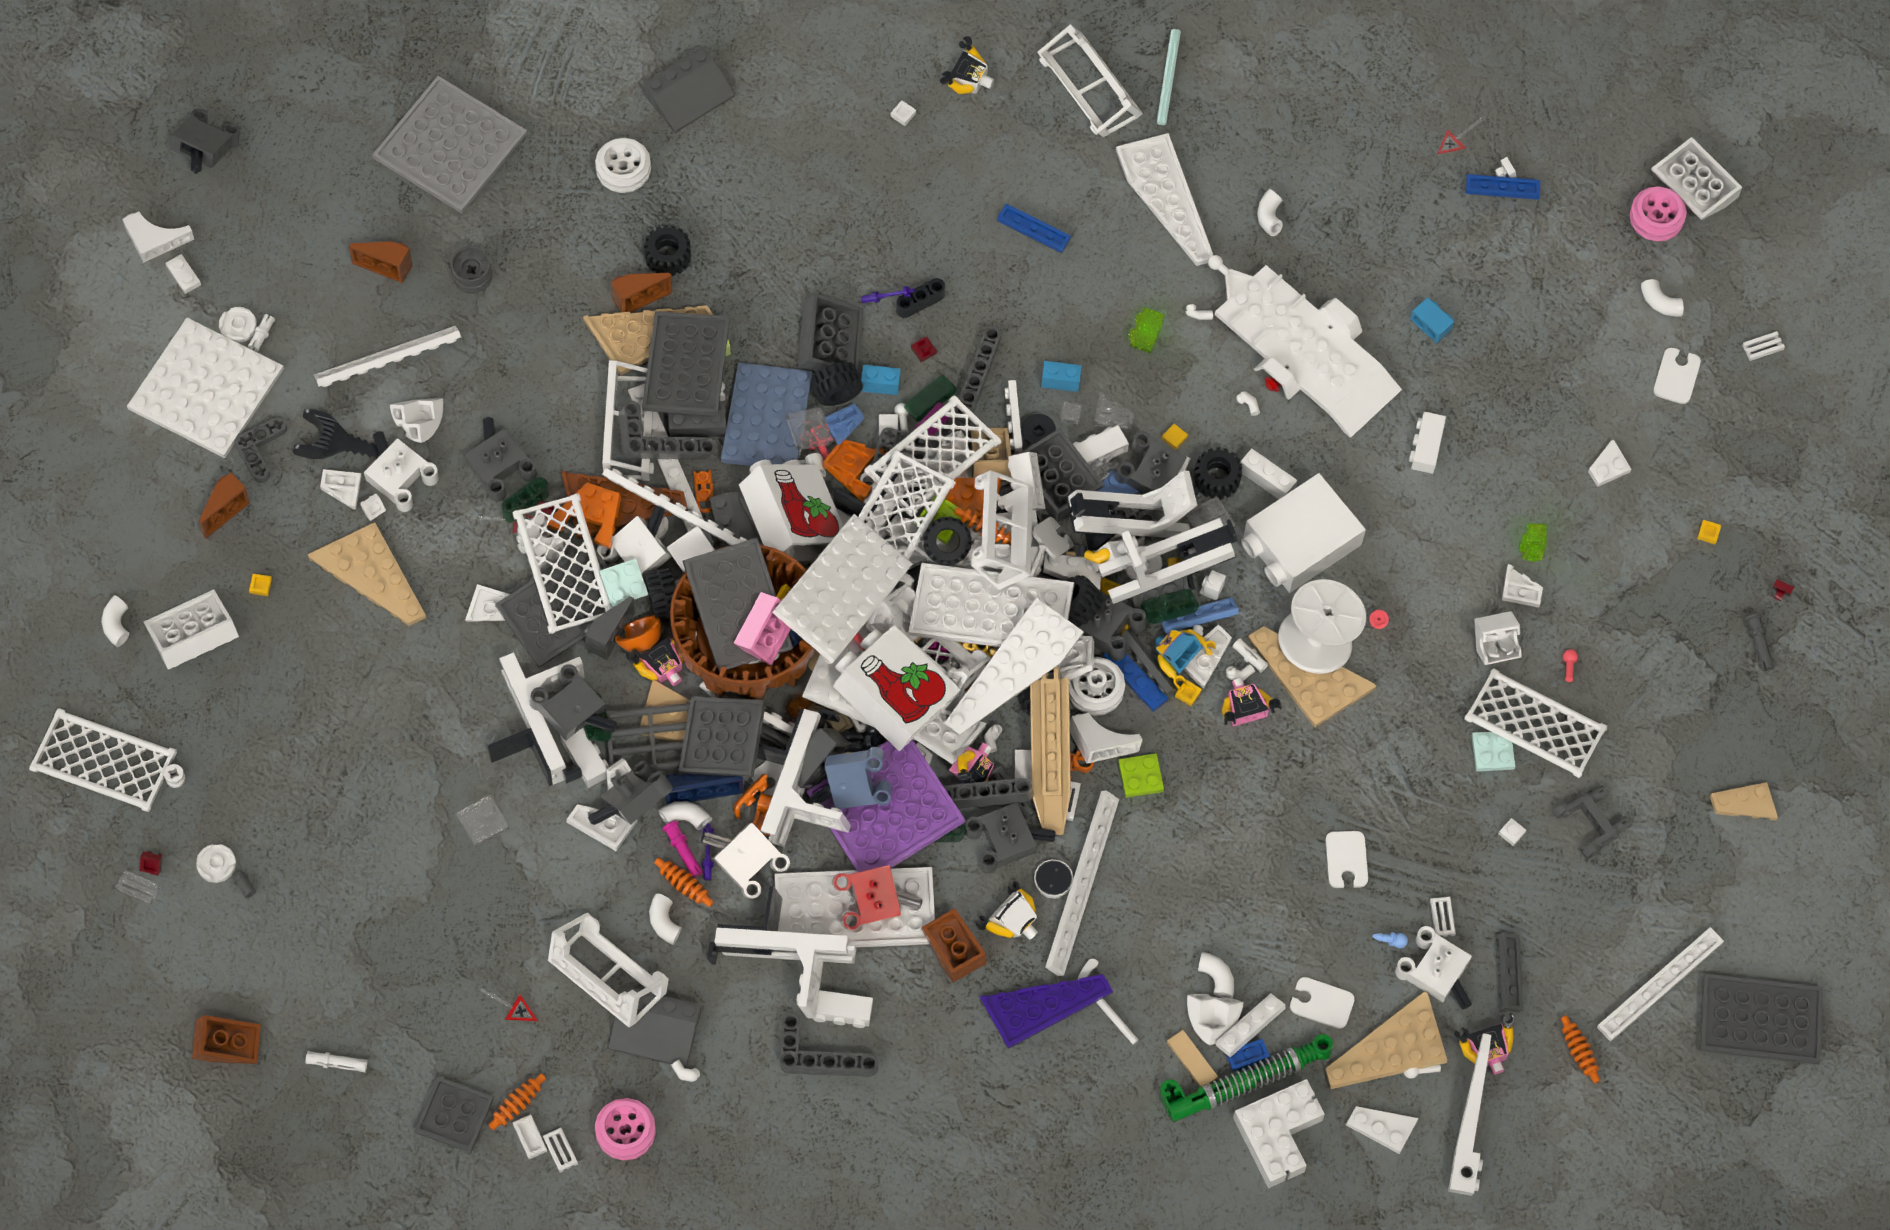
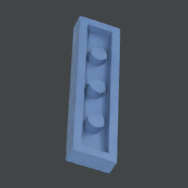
M1230 597L1160 616V623L1165 633H1169L1171 630H1181L1239 614L1234 599Z

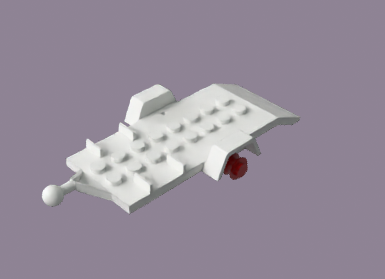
M1213 255L1209 258V267L1222 272L1225 275L1227 301L1215 311V316L1265 358L1254 370L1264 369L1271 375V378H1265V386L1268 390L1278 392V386H1281L1286 398L1289 400L1301 389L1324 409L1349 437H1352L1402 390L1381 363L1354 341L1362 333L1359 319L1356 314L1337 298L1327 301L1317 309L1305 299V294L1300 295L1282 279V274L1278 276L1267 265L1256 275L1250 276L1233 269L1229 270L1218 255Z

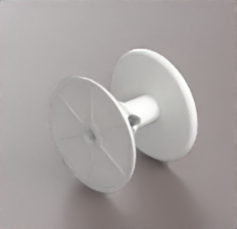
M1320 579L1304 584L1293 597L1291 604L1292 613L1280 625L1278 632L1279 645L1286 658L1304 671L1324 674L1338 670L1348 661L1352 652V641L1361 634L1366 623V612L1361 599L1352 589L1337 581Z

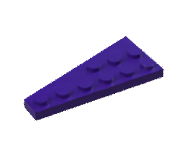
M1101 974L1069 982L1062 981L1052 985L1046 984L1018 989L1008 993L1001 992L997 993V995L979 997L1009 1049L1112 994L1113 990L1105 976Z

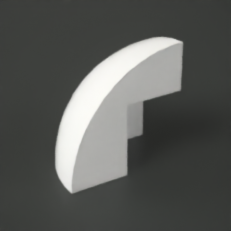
M443 398L419 399L390 404L392 417L396 425L401 426L407 432L405 434L406 437L416 442H425L434 435L439 427L443 414Z
M961 430L954 432L955 437L965 438ZM941 441V448L952 449L951 441ZM955 441L954 448L965 450L966 444L963 441ZM929 451L927 452V458L929 460H939V453ZM942 452L941 460L952 461V454ZM955 453L954 460L963 463L966 460L965 454ZM927 464L928 468L936 472L939 471L938 464ZM941 465V472L950 474L953 471L951 465ZM972 465L957 478L972 477Z
M1191 994L1187 997L1188 1014L1191 1024L1198 1036L1209 1045L1215 1044L1221 1036L1237 1023L1244 1003L1222 996V998L1211 997L1209 994Z

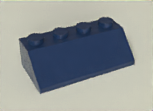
M669 774L666 776L673 786L672 791L665 796L666 805L675 801L696 802L743 794V777L703 774Z

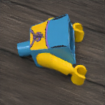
M1191 629L1171 630L1165 637L1159 636L1156 639L1159 666L1169 678L1172 677L1175 687L1179 690L1181 688L1177 682L1183 681L1186 685V681L1183 676H1177L1176 673L1180 674L1203 646L1207 655H1212V650L1208 649V647L1216 649L1214 641L1206 642L1203 636Z

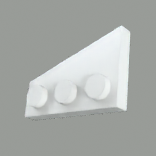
M1356 1106L1346 1126L1400 1154L1418 1118Z

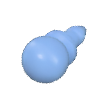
M1391 932L1390 935L1382 933L1372 935L1376 940L1388 942L1389 946H1395L1396 948H1404L1408 943V938L1403 933L1395 934Z

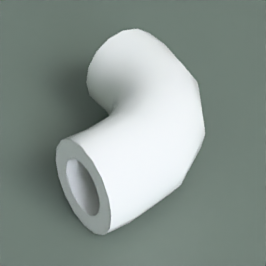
M1268 189L1259 202L1257 216L1263 230L1270 236H1276L1281 231L1283 223L1276 217L1275 213L1283 200L1274 191Z
M1650 279L1641 283V290L1645 301L1654 310L1663 315L1682 317L1684 310L1682 298L1666 296L1661 291L1658 280Z
M114 595L103 610L101 623L106 637L116 647H120L129 637V632L121 624V617L127 611L128 606L123 600Z
M675 801L658 810L660 817L666 824L675 820H685L693 824L697 830H701L706 827L707 823L712 821V817L700 805L689 801Z
M655 894L649 910L650 923L659 937L667 943L674 945L682 927L674 924L669 918V910L673 902L662 894Z
M1202 952L1198 971L1205 972L1213 978L1215 982L1214 995L1220 998L1222 996L1233 998L1234 977L1229 966L1219 957Z

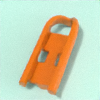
M711 470L699 473L694 471L696 503L701 513H710L712 506L702 509L699 502L710 501L709 498L714 497ZM698 484H701V490H698Z
M762 774L736 801L734 814L737 819H741L740 808L742 804L749 807L756 800L754 795L758 791L762 793L769 786L766 781L768 778L766 774Z

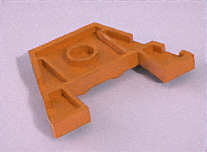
M844 440L840 445H836L823 462V467L860 501L864 502L872 492L873 487L858 480V478L874 459L876 449L867 448L862 443ZM880 449V452H881L883 455H885V454L887 453V452H884L883 449Z
M586 483L575 494H580L582 500L580 504L585 520L602 526L594 539L595 543L611 549L621 495L620 493ZM572 501L566 502L562 508L569 510L573 506ZM559 509L553 515V518L562 522L566 517V512ZM568 515L565 524H567L572 515ZM550 520L547 528L558 531L560 524Z

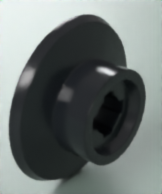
M1043 414L1029 416L1022 425L1024 437L1034 444L1056 431L1053 420ZM1041 429L1042 432L1037 433L1036 430Z

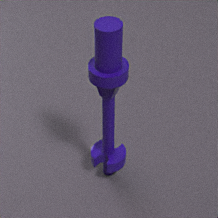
M904 286L901 291L879 294L876 291L873 294L862 296L861 299L863 303L873 301L878 303L885 297L900 294L910 297L911 292H914V288L910 289V287Z
M710 823L706 824V829H702V834L704 832L714 834V829L710 828ZM706 844V856L702 862V867L704 868V880L710 881L712 880L714 862L711 861L710 845Z

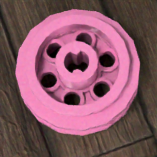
M1658 186L1649 187L1639 192L1633 200L1629 216L1631 225L1639 235L1645 239L1657 242L1667 241L1675 237L1683 227L1687 212L1685 203L1677 193L1671 189ZM1672 214L1673 219L1669 218L1668 215Z
M630 1098L616 1099L605 1105L598 1114L595 1123L596 1138L602 1151L612 1158L623 1161L636 1159L645 1154L652 1146L656 1135L654 1117L649 1108L640 1101ZM620 1115L621 1119L615 1121L614 1118ZM629 1115L636 1116L634 1120H630L628 1117ZM643 1126L644 1130L643 1132H638L637 1128ZM613 1128L614 1133L608 1134L607 1129ZM627 1129L631 1131L630 1133H625V1135L621 1134L622 1131L625 1132Z

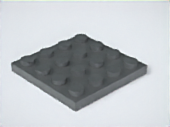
M691 697L679 772L682 774L754 777L766 702L764 700Z

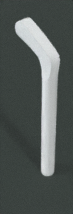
M1096 959L1088 960L1080 972L1078 980L1079 978L1088 977L1097 968L1098 961ZM1104 999L1096 1002L1132 1045L1139 1041Z

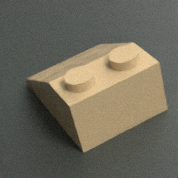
M989 428L1001 439L1002 443L990 449L972 464L973 478L990 470L1011 477V472L1008 469V456H1011L1008 428ZM970 430V438L978 439L979 432L977 430ZM981 431V438L989 441L990 438ZM971 442L972 451L976 452L980 449L977 442Z

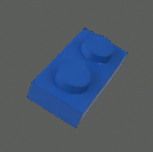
M1263 1039L1244 1045L1231 1057L1225 1054L1232 1072L1248 1067V1065L1251 1066L1254 1063H1259L1260 1060L1265 1061V1058L1270 1059Z

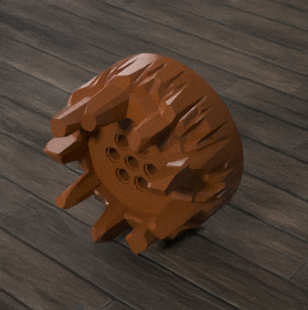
M760 545L775 594H778L781 586L785 584L792 589L807 570L788 554L772 547ZM686 572L675 588L671 601L670 617L676 651L692 673L698 677L702 676L706 688L712 691L716 698H722L726 691L727 693L732 691L738 692L739 695H746L748 693L750 700H764L765 694L770 688H779L783 684L794 688L797 685L798 678L807 669L808 660H811L813 654L816 653V649L803 638L792 650L780 653L772 665L761 662L745 664L728 670L726 667H721L718 673V667L715 664Z

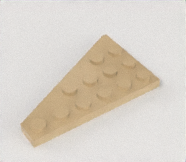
M707 305L695 308L685 307V309L672 310V308L655 310L657 312L713 315ZM655 311L601 314V316L588 317V315H585L583 317V321L611 361H620L640 366L649 360ZM617 366L620 376L632 370Z
M375 522L308 554L310 561L315 562L325 571L332 573L334 577L345 584L347 583L356 589L358 593L365 595L367 599L379 607H383L394 617L401 619L406 625H413L426 618V614Z
M1264 626L1248 636L1249 642L1262 659L1269 663L1268 667L1314 727L1322 724L1376 689L1374 683L1343 667L1324 674L1311 673L1298 668L1283 654L1279 645L1278 633Z
M1423 992L1330 1064L1326 1068L1330 1089L1404 1073L1411 1068L1422 1069L1447 1063V1057L1428 993Z

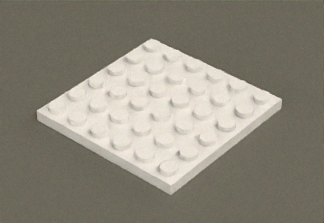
M186 318L127 405V408L187 440L226 458L235 444L236 437L243 432L284 370V366Z

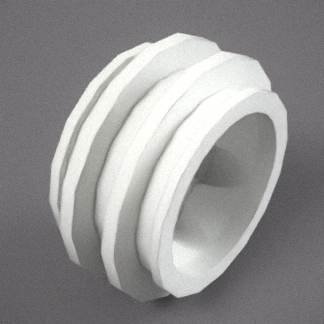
M629 138L613 139L605 143L598 151L595 160L598 179L603 186L615 192L626 193L635 191L645 184L651 172L648 151L644 145ZM639 162V166H635L634 163Z
M1094 657L1092 671L1069 680V699L1073 706L1081 712L1089 713L1093 716L1105 715L1115 710L1121 703L1125 691L1124 675L1119 667L1109 659ZM1083 677L1087 679L1085 682H1081L1080 680ZM1106 689H1112V693H1106ZM1082 690H1086L1088 694L1085 695Z

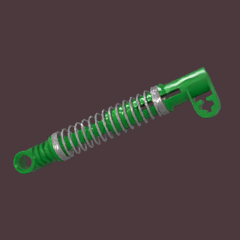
M1318 1035L1313 1041L1306 1043L1305 1046L1301 1045L1297 1048L1291 1047L1285 1051L1283 1050L1282 1058L1279 1053H1277V1060L1271 1055L1272 1062L1265 1058L1266 1065L1260 1060L1259 1068L1256 1063L1253 1064L1254 1070L1248 1065V1069L1242 1068L1241 1072L1237 1070L1236 1074L1231 1073L1230 1077L1225 1075V1079L1219 1078L1218 1082L1213 1080V1084L1207 1083L1200 1086L1197 1091L1186 1096L1178 1082L1171 1079L1166 1080L1161 1084L1160 1088L1161 1102L1173 1123L1204 1109H1214L1217 1104L1222 1105V1102L1227 1103L1228 1099L1233 1100L1234 1096L1239 1098L1240 1094L1250 1093L1251 1089L1256 1090L1257 1086L1262 1088L1263 1084L1268 1085L1269 1081L1273 1083L1275 1079L1280 1080V1076L1285 1078L1286 1074L1291 1075L1292 1071L1297 1073L1303 1070L1304 1066L1310 1064L1311 1061L1327 1060L1332 1054L1333 1041L1328 1035ZM1325 1045L1327 1049L1322 1050L1318 1046ZM1171 1093H1173V1099H1174V1101H1172V1102H1171Z

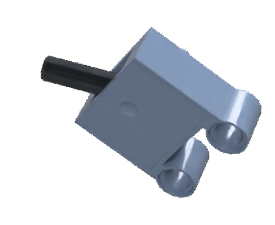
M872 747L866 751L827 756L825 770L829 784L810 797L811 803L821 804L832 796L835 808L837 809L872 804L887 805L892 796V784L886 780H881L874 786L870 771L877 772L881 770L884 761L883 750L879 747Z

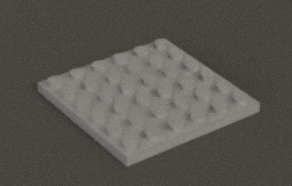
M437 76L372 154V157L462 214L527 135V130L440 76Z

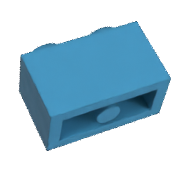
M1428 297L1412 311L1410 318L1413 323L1436 343L1452 331L1455 322L1451 315L1443 312L1439 305Z
M1044 361L1041 387L1078 392L1082 365Z
M863 365L861 378L863 384L862 392L898 395L900 368Z

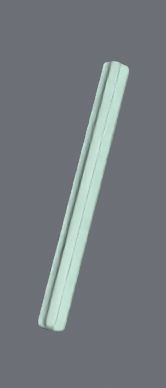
M1172 29L1170 34L1157 116V124L1163 126L1166 125L1181 34L1179 29Z

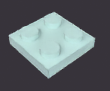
M636 558L599 571L611 607H615L630 596L635 600L649 595Z
M1493 732L1472 733L1476 771L1515 769L1513 744L1511 741Z

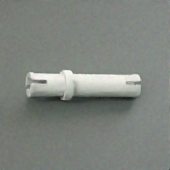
M307 1051L306 1064L364 1073L367 1069L368 1060L336 1056L331 1055L330 1052L324 1054Z

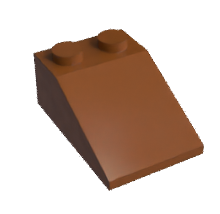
M389 241L350 243L349 245L352 264L400 283L404 282L412 267L410 249L403 243Z
M647 273L618 276L611 282L612 299L620 312L632 313L671 294L670 273Z
M231 472L218 480L199 519L203 536L206 539L250 504L246 487Z
M955 908L921 927L952 983L987 964L985 951Z
M207 1015L201 1016L195 1023L192 1059L208 1062L257 1064L261 1024Z

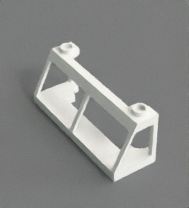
M1070 24L1037 52L1041 57L1039 60L1043 66H1049L1089 118L1091 123L1089 127L1094 134H1100L1105 137L1143 114L1083 33ZM1067 33L1073 38L1050 52L1047 51ZM1075 42L1082 47L1104 76L1081 90H1077L1053 58L1054 54ZM1107 80L1119 96L1124 107L1103 124L1082 94ZM1126 111L1134 115L1107 130V127Z
M609 360L602 461L603 471L605 468L612 471V465L641 472V475H622L626 479L631 477L635 480L650 481V474L654 473V463H650V459H642L641 467L612 460L614 415L619 416V411H615L618 381L646 382V377L618 376L617 366L647 373V368ZM645 411L644 417H641L642 422H644L643 437H651L653 412Z
M990 470L975 477V488L977 490L984 489L982 546L972 552L971 566L1000 590L1030 576L1033 487L1028 483ZM998 478L1023 486L1004 496H1000L997 493ZM997 501L1001 509L1005 508L1009 513L1012 512V520L996 515ZM996 520L1012 525L1011 563L994 557ZM994 562L1005 567H1003L1000 575L994 579L982 566Z
M904 584L882 600V603L875 610L865 627L871 632L877 628L884 634L893 626L892 622L896 617L892 612L893 605L898 606L911 618L916 595L915 591L907 584ZM932 638L922 649L919 648L961 689L953 700L981 674L992 659L982 650H975L971 654L957 641ZM937 641L968 669L957 670L953 667L947 672L927 655L925 651Z
M585 913L552 931L548 961L628 1027L636 1024L666 994L669 978L659 971L654 972L653 975L645 971L599 933L600 924L589 913ZM580 923L579 931L567 942L563 932ZM580 936H583L616 963L602 979H599L569 954L570 946ZM619 968H622L642 984L645 989L638 993L631 990L628 993L624 991L618 994L605 982ZM649 992L653 993L656 997L636 1016L639 998Z

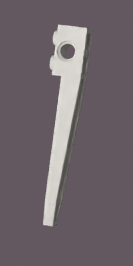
M1483 1033L1454 1152L1448 1188L1449 1192L1470 1196L1474 1194V1191H1478L1480 1179H1476L1477 1172H1481L1483 1165L1480 1153L1473 1152L1489 1055L1491 1035ZM1468 1168L1471 1171V1177L1465 1178L1461 1174V1169Z

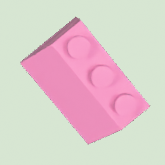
M761 592L734 644L748 654L772 665L791 628L772 613L781 600Z

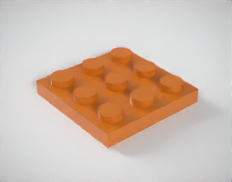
M955 478L956 484L953 489L949 490L945 499L964 511L971 509V515L975 511L978 512L977 518L980 519L983 514L984 489L977 490L975 488V478ZM998 478V482H997V493H998V494H999L1000 487H1001V484H1002L1000 478Z

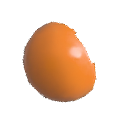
M650 615L631 621L624 627L625 637L622 639L620 635L615 636V641L628 652L637 650L639 653H643L658 642L661 636L660 619Z

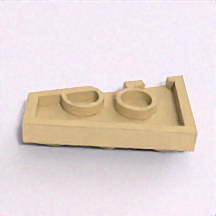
M1767 782L1711 793L1710 795L1715 814L1752 816V818L1758 819L1762 817L1770 818V820L1778 819Z

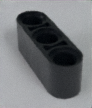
M935 278L914 288V292H911L910 297H906L904 294L899 296L896 303L897 314L902 318H907L941 301L945 296V282L942 279ZM902 305H907V306H909V307L903 308V307H901V306H902Z

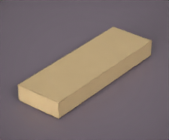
M1184 1030L1167 1040L1169 1047L1199 1087L1207 1083L1211 1084L1213 1080L1216 1081L1218 1079L1217 1074Z

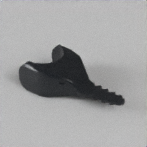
M314 409L304 410L303 418L318 428L321 438L310 445H295L293 448L295 455L309 459H325L343 451L347 453L352 451L354 455L359 452L361 456L367 454L369 458L374 455L377 459L380 456L374 442L368 444L367 440L361 441L360 437L354 438L353 434H348L331 415Z

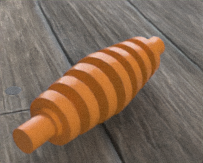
M956 507L954 514L961 517V522L965 523L968 521V528L975 525L973 530L975 533L982 529L983 514L978 519V512L975 511L971 515V509L964 511ZM996 522L995 543L1002 540L1001 544H1009L1011 546L1012 533L1008 531L1005 534L1003 526L998 530L999 523Z
M659 857L655 860L654 864L660 868V874L662 876L666 875L665 879L668 882L671 881L670 884L673 887L676 886L678 892L682 891L684 896L689 895V899H696V903H704L709 908L714 904V901L708 897L709 892L706 889L703 890L702 884H698L696 878L692 879V874H686L687 871L680 869L678 865L673 866L671 861L664 862Z
M1568 1015L1562 1017L1561 1021L1564 1025L1562 1032L1567 1034L1564 1038L1566 1042H1569L1567 1044L1568 1049H1572L1570 1051L1571 1056H1576L1574 1058L1575 1062L1580 1063L1578 1066L1581 1070L1586 1069L1583 1071V1074L1590 1076L1593 1084L1600 1082L1601 1080L1597 1074L1599 1066L1594 1065L1597 1061L1595 1057H1592L1594 1055L1593 1050H1589L1591 1048L1590 1043H1585L1587 1041L1586 1037L1581 1036L1583 1033L1580 1029L1576 1030L1578 1025L1571 1023Z
M540 1074L535 1079L530 1078L527 1080L529 1085L523 1083L520 1085L522 1090L519 1088L514 1090L516 1095L510 1093L508 1095L510 1101L508 1099L503 1101L505 1107L502 1105L498 1107L500 1114L496 1111L494 1112V1118L488 1124V1127L494 1131L499 1125L505 1126L507 1124L505 1119L508 1121L514 1119L511 1113L515 1116L520 1114L517 1107L524 1111L526 1106L523 1102L529 1106L531 1103L529 1097L534 1099L536 1097L534 1091L537 1093L541 1091L540 1085L546 1080L545 1076Z

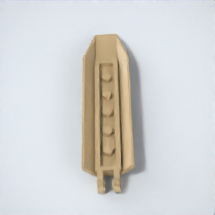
M1060 666L1053 668L1054 679H1048V673H1046L1042 679L1030 685L1032 787L1034 790L1033 801L1042 829L1054 830L1056 835H1064L1071 796L1069 678L1060 679Z

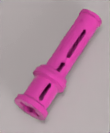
M677 820L666 824L662 830L667 833L671 840V846L676 847L688 871L693 875L692 878H696L695 875L698 877L703 871L686 843L687 837L685 834H682L678 826L679 822Z

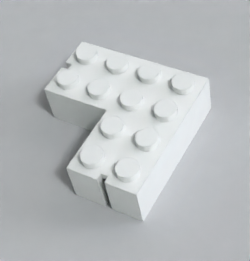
M1307 1079L1234 1112L1233 1119L1268 1188L1284 1182L1286 1175L1289 1180L1305 1172L1307 1165L1291 1135L1322 1122L1325 1115L1317 1098L1314 1099L1315 1094Z

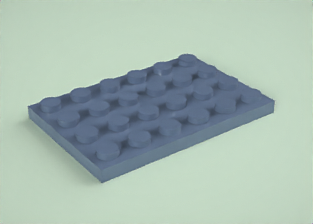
M738 362L721 463L752 466L761 460H770L772 464H783L790 460H798L813 371Z

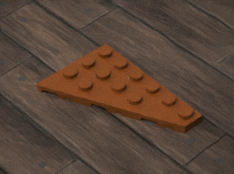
M567 471L561 472L567 497L574 495L586 483L620 493L621 502L618 517L615 521V530L624 528L636 516L643 518L646 522L650 521L654 508L657 506L607 478L587 476L581 473L579 475L567 473ZM639 483L637 484V485L641 486L642 488L644 487V484H639ZM650 487L654 490L655 495L660 496V494H663L670 498V503L675 505L678 502L686 507L685 511H688L683 491ZM665 511L663 518L671 516L673 514L668 511ZM572 517L575 528L579 523L577 518ZM586 521L590 536L597 535L602 526ZM576 533L578 540L583 539L582 535Z

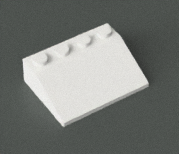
M1692 137L1651 168L1672 191L1681 197L1683 202L1701 220L1726 208L1739 197L1742 186Z
M214 589L144 621L168 670L239 637L231 617Z

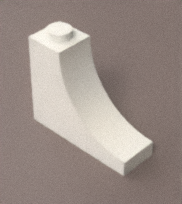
M140 212L131 213L122 219L124 227L143 263L194 240L189 225L176 229L161 228L148 222Z
M1089 713L1077 714L1071 717L1070 734L1086 764L1136 753L1140 750L1142 743L1140 734L1124 735L1107 730L1099 725Z

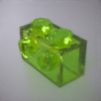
M1143 307L1142 312L1136 316L1134 323L1137 325L1135 329L1131 328L1128 339H1131L1130 347L1151 354L1162 328L1165 314Z
M1528 523L1525 532L1522 534V541L1519 543V552L1522 553L1523 560L1536 562L1542 560L1547 546V524Z

